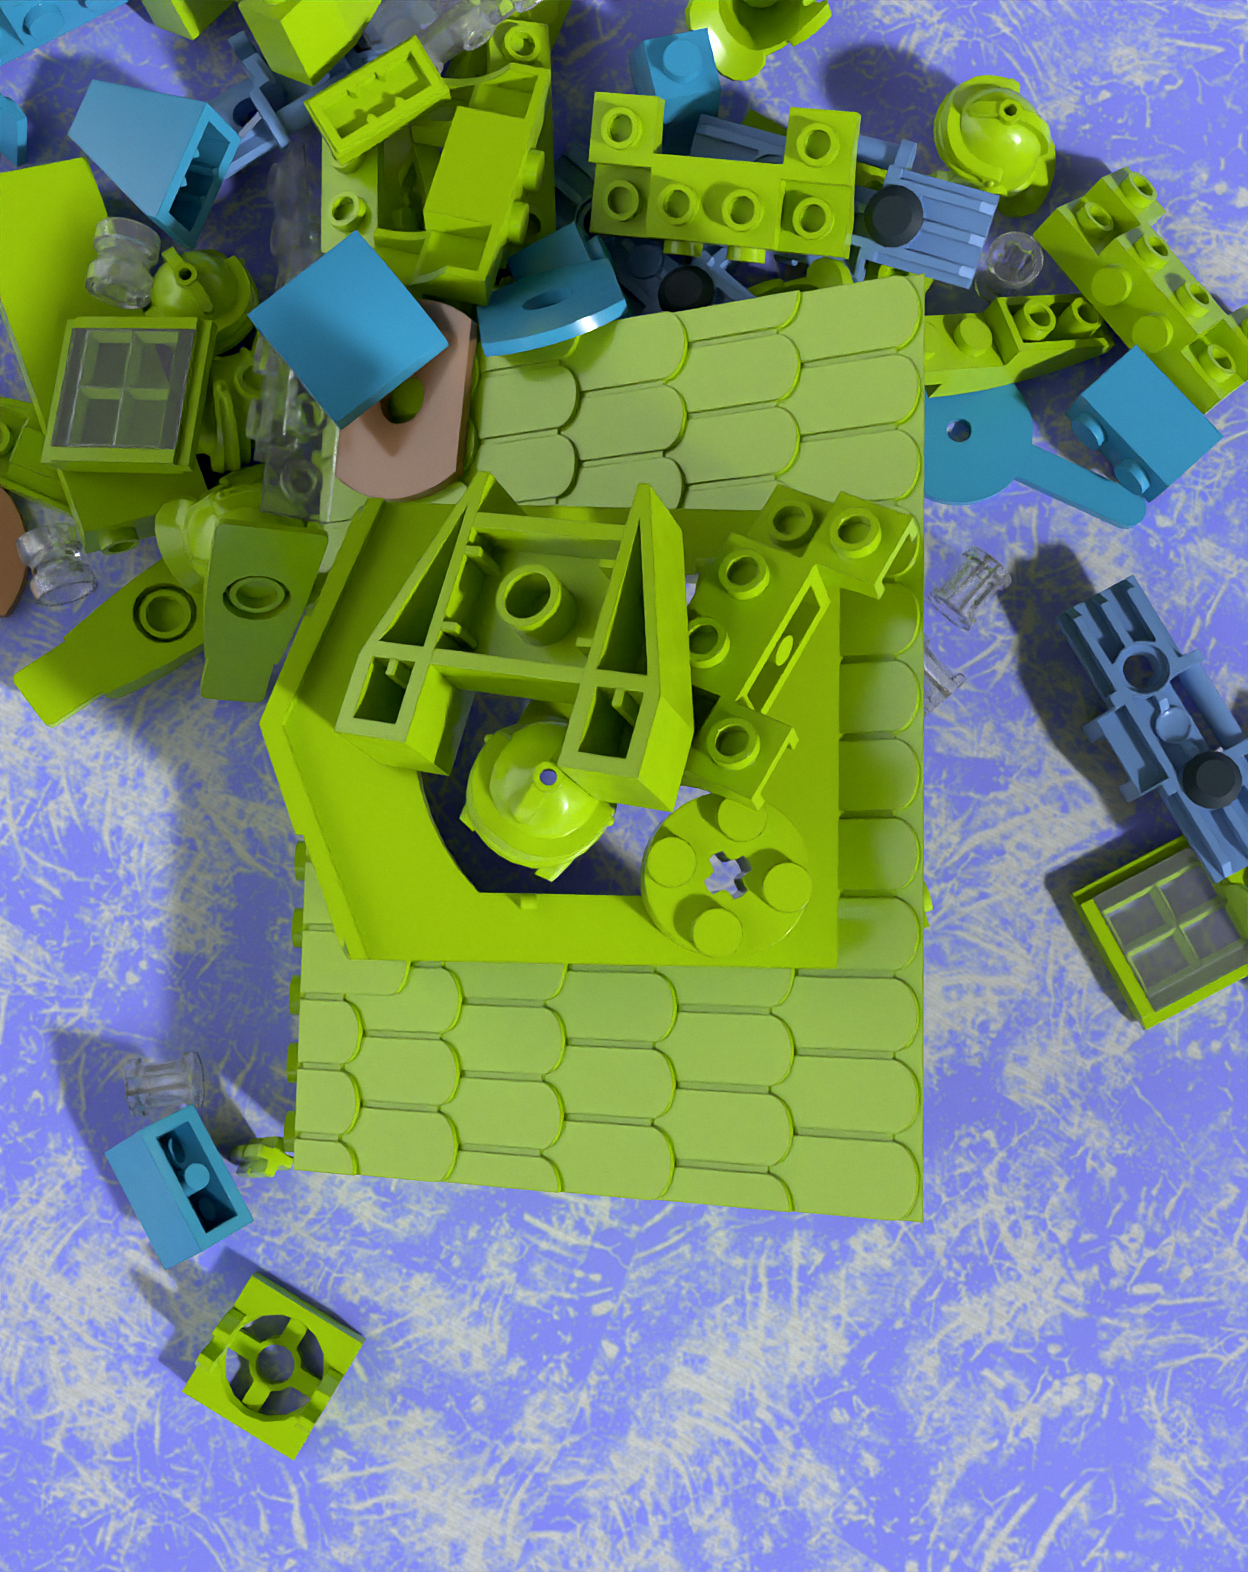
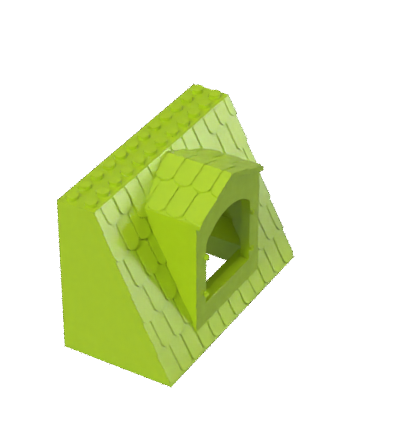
M925 273L905 277L895 275L806 292L795 290L673 313L663 311L619 319L562 342L507 355L485 357L482 344L478 342L476 343V353L473 361L471 401L467 424L463 475L441 491L418 500L386 502L384 498H370L343 484L335 476L339 428L312 397L313 422L316 428H322L321 451H312L310 457L311 488L313 491H320L319 515L309 516L307 528L327 531L329 542L305 607L306 615H304L259 722L295 835H303L304 841L297 842L294 856L295 878L297 881H304V907H296L292 917V944L294 948H302L301 975H292L289 988V1010L291 1015H299L298 1042H291L289 1044L286 1060L288 1083H297L296 1111H287L283 1135L285 1151L294 1152L293 1170L923 1223ZM406 379L392 391L388 401V413L393 423L401 424L408 422L419 412L424 399V390L419 379ZM478 471H490L527 516L626 525L638 483L650 484L682 529L685 583L696 584L704 564L710 558L717 557L731 532L746 537L777 483L834 503L839 492L843 491L914 517L918 533L913 542L904 541L882 580L885 591L880 600L844 588L824 585L831 603L766 716L792 726L799 738V742L794 750L785 749L760 794L765 801L782 811L798 829L808 850L812 879V895L805 906L803 914L793 929L771 948L753 956L737 959L712 958L692 952L671 941L658 929L645 908L642 896L481 893L462 872L443 842L433 821L424 793L421 771L381 765L334 732L358 654Z

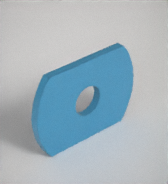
M609 258L570 264L531 275L492 291L487 307L476 304L481 344L485 357L524 352L562 342L594 330L628 313L625 298Z

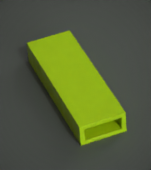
M87 156L0 173V313L44 437L47 431L67 319H76V316L145 317ZM100 344L92 388H124L132 344ZM145 344L138 389H170V384L155 344ZM90 400L82 445L114 446L122 400ZM135 401L127 446L160 447L168 401ZM197 459L195 460L194 472L184 471V474L61 471L59 468H56L86 554L101 550L105 555H116L137 547L141 539L156 536L155 517L164 502L178 495H191L197 498L208 491Z

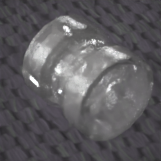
M122 217L102 219L96 225L93 248L98 255L97 259L88 265L85 288L90 295L111 306L124 309L146 307L151 301L154 279L149 274V269L158 263L161 238L150 227L135 220Z
M54 523L41 526L23 534L15 541V548L20 562L31 570L33 578L30 581L29 587L37 605L52 607L68 604L90 595L97 589L98 583L92 567L84 563L81 558L80 552L83 549V544L77 527L74 524Z

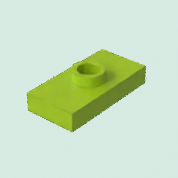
M413 35L305 100L303 103L340 166H343L449 102L451 95L450 90L416 35Z

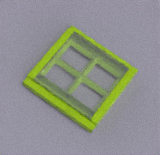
M76 316V319H67L40 463L46 468H59L61 471L158 474H184V471L194 472L218 328L213 320H200L198 317Z
M1183 834L1069 894L1076 912L1134 1018H1137L1143 1030L1150 1029L1248 976V936L1220 887L1223 885L1222 882L1212 883Z

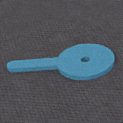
M1014 383L987 390L928 398L925 391L924 498L945 505H971L994 497L1015 480L1121 529L1132 528L1145 517L1147 506L1141 495L1132 494L1122 485L1032 444L1033 424L1029 407ZM953 422L964 424L969 431L968 439L963 442L953 441L948 436L947 426Z

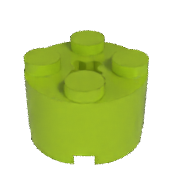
M710 793L683 804L669 814L655 828L645 847L641 861L640 891L645 908L652 921L671 941L692 952L712 958H745L771 948L781 941L797 924L812 895L810 858L798 829L774 805L764 801L758 812L723 796ZM714 854L721 862L735 860L741 869V872L733 879L738 889L734 895H731L726 890L710 892L706 887L704 880L709 878L714 872L709 861Z

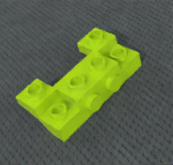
M513 62L496 72L481 77L464 79L442 78L450 90L451 100L411 124L413 142L443 148L423 208L426 231L402 232L375 228L373 234L375 246L373 250L415 299L428 300L429 295L487 307L499 268H506L513 243L523 244L529 222V204L525 202L529 191H539L544 174L545 152L536 150V145L551 99L550 69Z
M595 91L588 162L596 164L590 221L591 233L664 241V254L688 257H702L703 245L727 247L726 260L765 264L766 251L849 259L854 224L855 172L861 115L858 112L790 107L783 164L662 154L664 99L659 96Z
M1126 166L1100 178L1084 196L1056 208L1032 235L1128 348L1131 349L1137 345L1194 406L1205 415L1248 381V305H1243L1227 316L1208 290L1196 280L1171 251L1165 240L1153 230L1152 226L1167 211L1156 200L1157 192L1152 183L1142 174L1132 172Z
M777 483L746 537L734 532L730 533L717 557L710 558L702 567L697 578L695 594L687 605L694 735L680 786L702 789L759 812L765 801L760 794L785 749L794 750L799 742V738L792 726L766 716L831 603L824 585L844 588L880 600L885 591L882 583L885 574L904 541L913 542L918 533L913 516L843 491L839 492L834 503Z

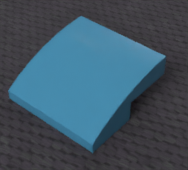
M356 230L247 314L261 335L290 367L303 387L340 430L344 429L449 346L444 335L411 293Z

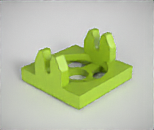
M256 1271L251 1275L233 1307L212 1332V1340L195 1361V1366L197 1367L182 1392L294 1461L366 1338ZM284 1315L291 1318L281 1335L270 1336L262 1341L242 1329L244 1325L262 1316ZM308 1329L316 1336L323 1352L324 1373L322 1378L303 1367V1354L299 1344ZM270 1345L286 1347L294 1358L293 1373L283 1381L269 1380L260 1371L258 1358L261 1351ZM228 1348L249 1360V1369L254 1381L242 1401L234 1395L227 1379L226 1355ZM289 1386L311 1399L304 1406L288 1414L265 1415L259 1413L271 1391H281Z

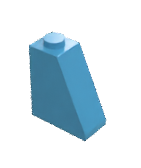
M707 28L643 40L628 55V64L635 95L659 96L665 100L662 154L689 156L700 113L718 118L721 85Z
M92 79L68 132L69 137L146 216L179 245L193 250L242 139L205 101Z

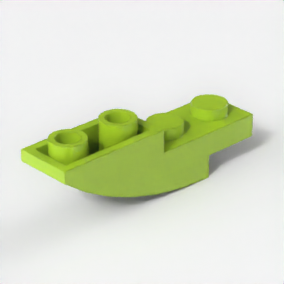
M1082 293L997 297L983 313L925 316V391L928 398L987 390L1017 383L1107 353L1115 344L1103 317Z

